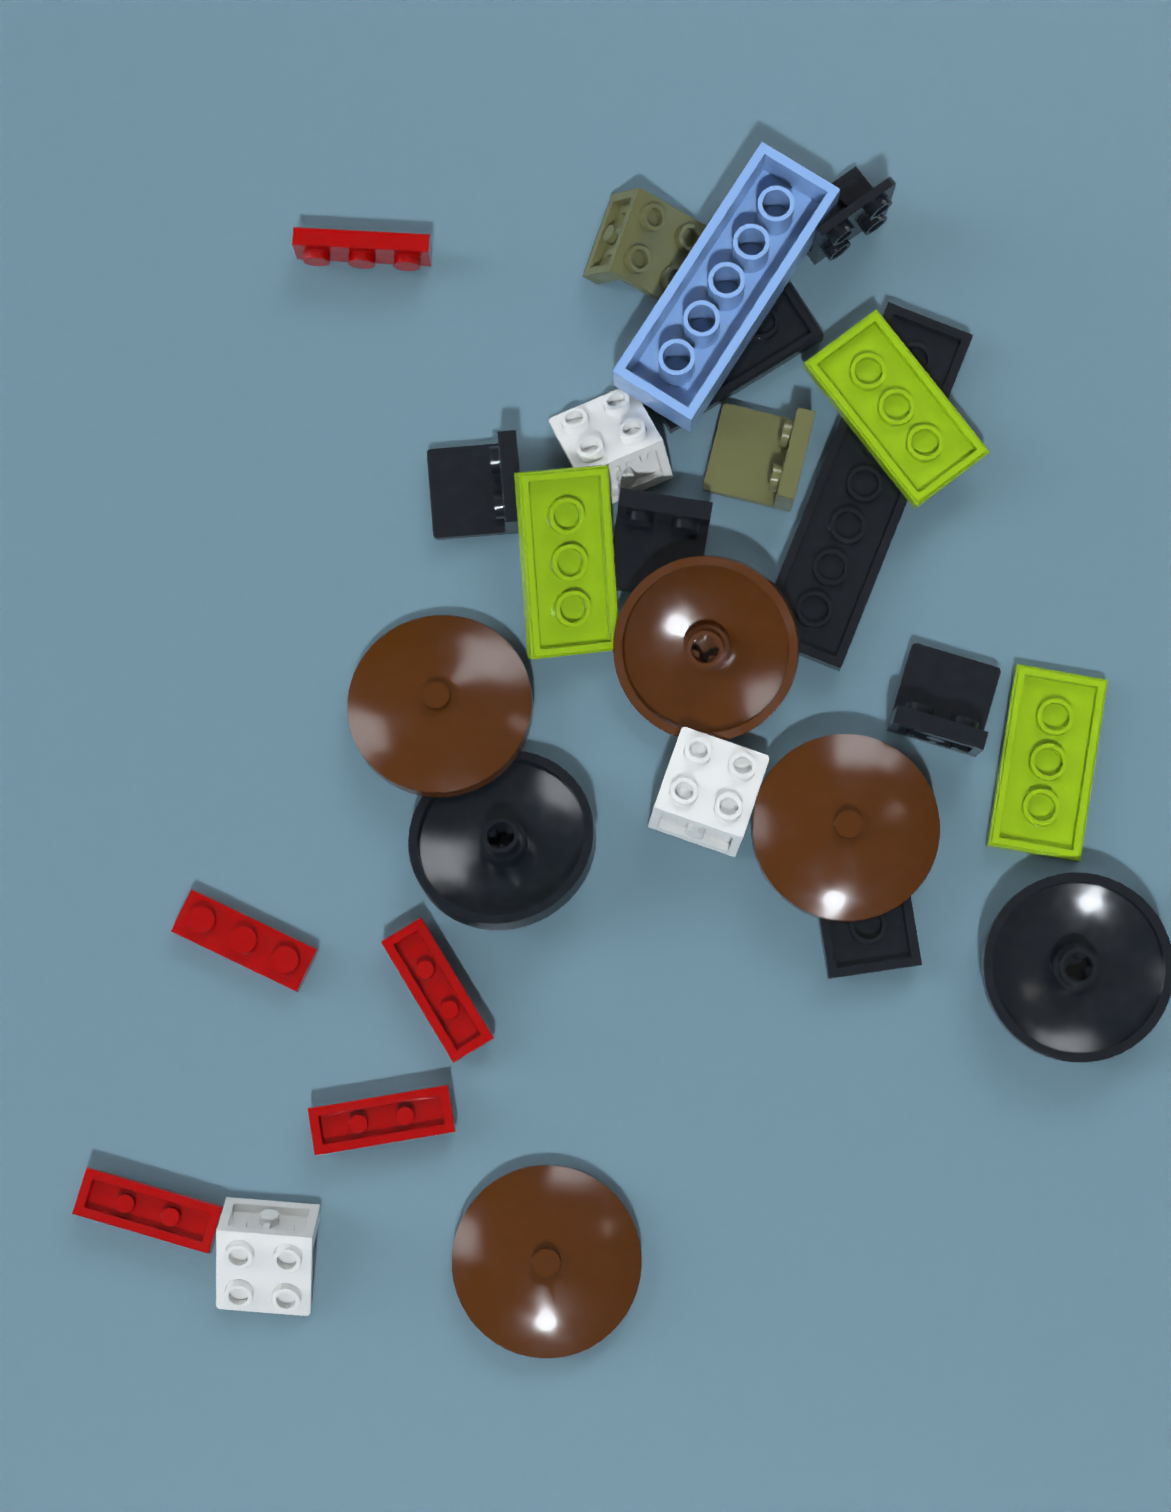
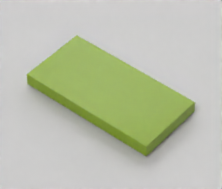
M877 309L804 362V370L915 510L988 456L990 452Z
M608 465L515 472L527 658L533 660L613 651L618 608Z
M1020 664L1014 666L986 847L1077 863L1081 861L1108 680Z

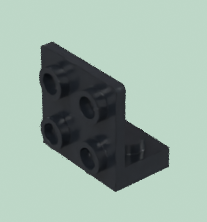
M855 166L831 183L840 189L838 204L829 220L817 228L813 245L807 252V256L814 265L825 257L829 261L836 259L850 247L851 243L849 240L862 231L865 235H869L885 223L888 208L893 203L891 199L896 187V183L891 176L873 188Z
M516 430L498 431V443L437 448L427 451L433 536L436 540L518 533L514 473L520 472Z
M621 488L613 540L616 591L631 593L641 581L660 567L685 557L704 555L713 502Z
M914 643L908 655L886 731L976 757L984 750L989 732L984 731L1000 677V668Z

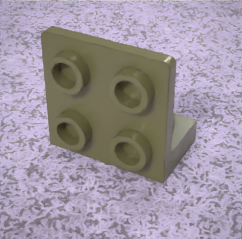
M640 187L612 194L583 277L595 284L621 280L650 297L659 300L707 225Z
M728 403L724 404L709 458L703 490L708 493L791 512L816 411L798 407L795 418L791 419Z

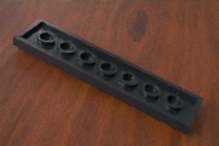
M888 302L883 318L944 395L949 398L973 335ZM843 418L840 421L775 583L787 600L797 623L800 641L799 656L840 671L908 501Z

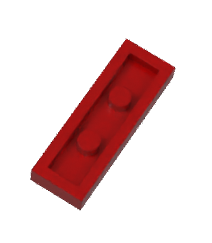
M293 227L292 246L297 259L303 260L308 265L327 266L330 264V261L348 262L350 266L355 268L369 269L375 267V264H393V267L398 270L416 271L420 269V266H431L432 264L430 234Z
M192 889L171 932L296 992H299L319 951Z
M422 918L417 919L381 941L453 1063L494 1039Z
M449 1085L308 1108L315 1156L456 1132Z
M86 1167L72 1214L209 1254L212 1252L216 1239V1229L223 1206L96 1168Z

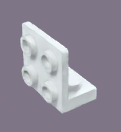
M620 389L611 391L549 419L551 429L572 467L608 465L611 504L619 501L621 488L643 491L673 478L663 439L640 401Z
M683 727L678 736L654 804L648 827L735 857L744 837L769 762V756L688 727Z
M226 1197L216 1229V1307L218 1309L299 1316L310 1315L312 1308L313 1247L320 1222V1204Z

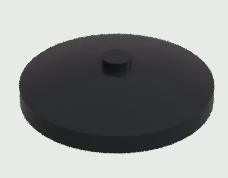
M520 751L517 758L500 776L479 789L451 797L422 796L413 814L408 837L410 863L422 890L429 900L440 911L455 921L485 930L521 928L539 922L555 913L576 894L585 881L596 849L595 821L587 797L580 785L565 769L555 762L526 751Z
M1071 872L1049 876L1032 883L1015 894L1001 908L993 920L986 935L981 959V973L985 994L992 1011L1004 1029L1014 1039L1033 1052L1065 1062H1093L1108 1059L1129 1050L1142 1041L1162 1017L1171 996V943L1164 925L1152 907L1140 895L1124 884L1111 878L1091 873Z

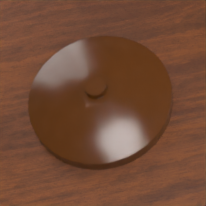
M717 555L685 557L670 562L648 575L637 585L624 603L616 623L613 639L615 669L625 695L646 720L657 728L676 737L679 736L683 727H688L722 740L731 739L753 730L768 719L787 696L797 673L800 655L797 623L781 591L770 579L754 567L732 558Z
M426 616L408 621L390 630L379 638L365 653L354 672L349 687L347 699L348 722L355 744L363 758L389 784L408 793L420 796H458L472 792L492 782L517 758L527 740L532 724V688L521 658L510 643L492 628L460 616Z
M827 735L815 738L794 748L768 773L759 789L752 810V846L760 870L766 880L790 905L808 915L827 921H864L885 914L902 904L926 879L936 858L939 846V811L935 796L926 778L918 767L899 750L885 742L863 735Z
M528 1166L505 1174L492 1182L467 1208L460 1221L453 1243V1281L456 1293L466 1314L474 1325L491 1341L506 1350L527 1357H566L589 1349L602 1341L626 1316L636 1296L641 1277L642 1256L640 1241L634 1222L624 1204L612 1190L598 1179L585 1172L566 1166Z

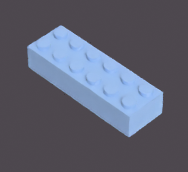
M761 142L613 369L614 386L691 433L813 245L817 228L829 220L837 208L840 189Z

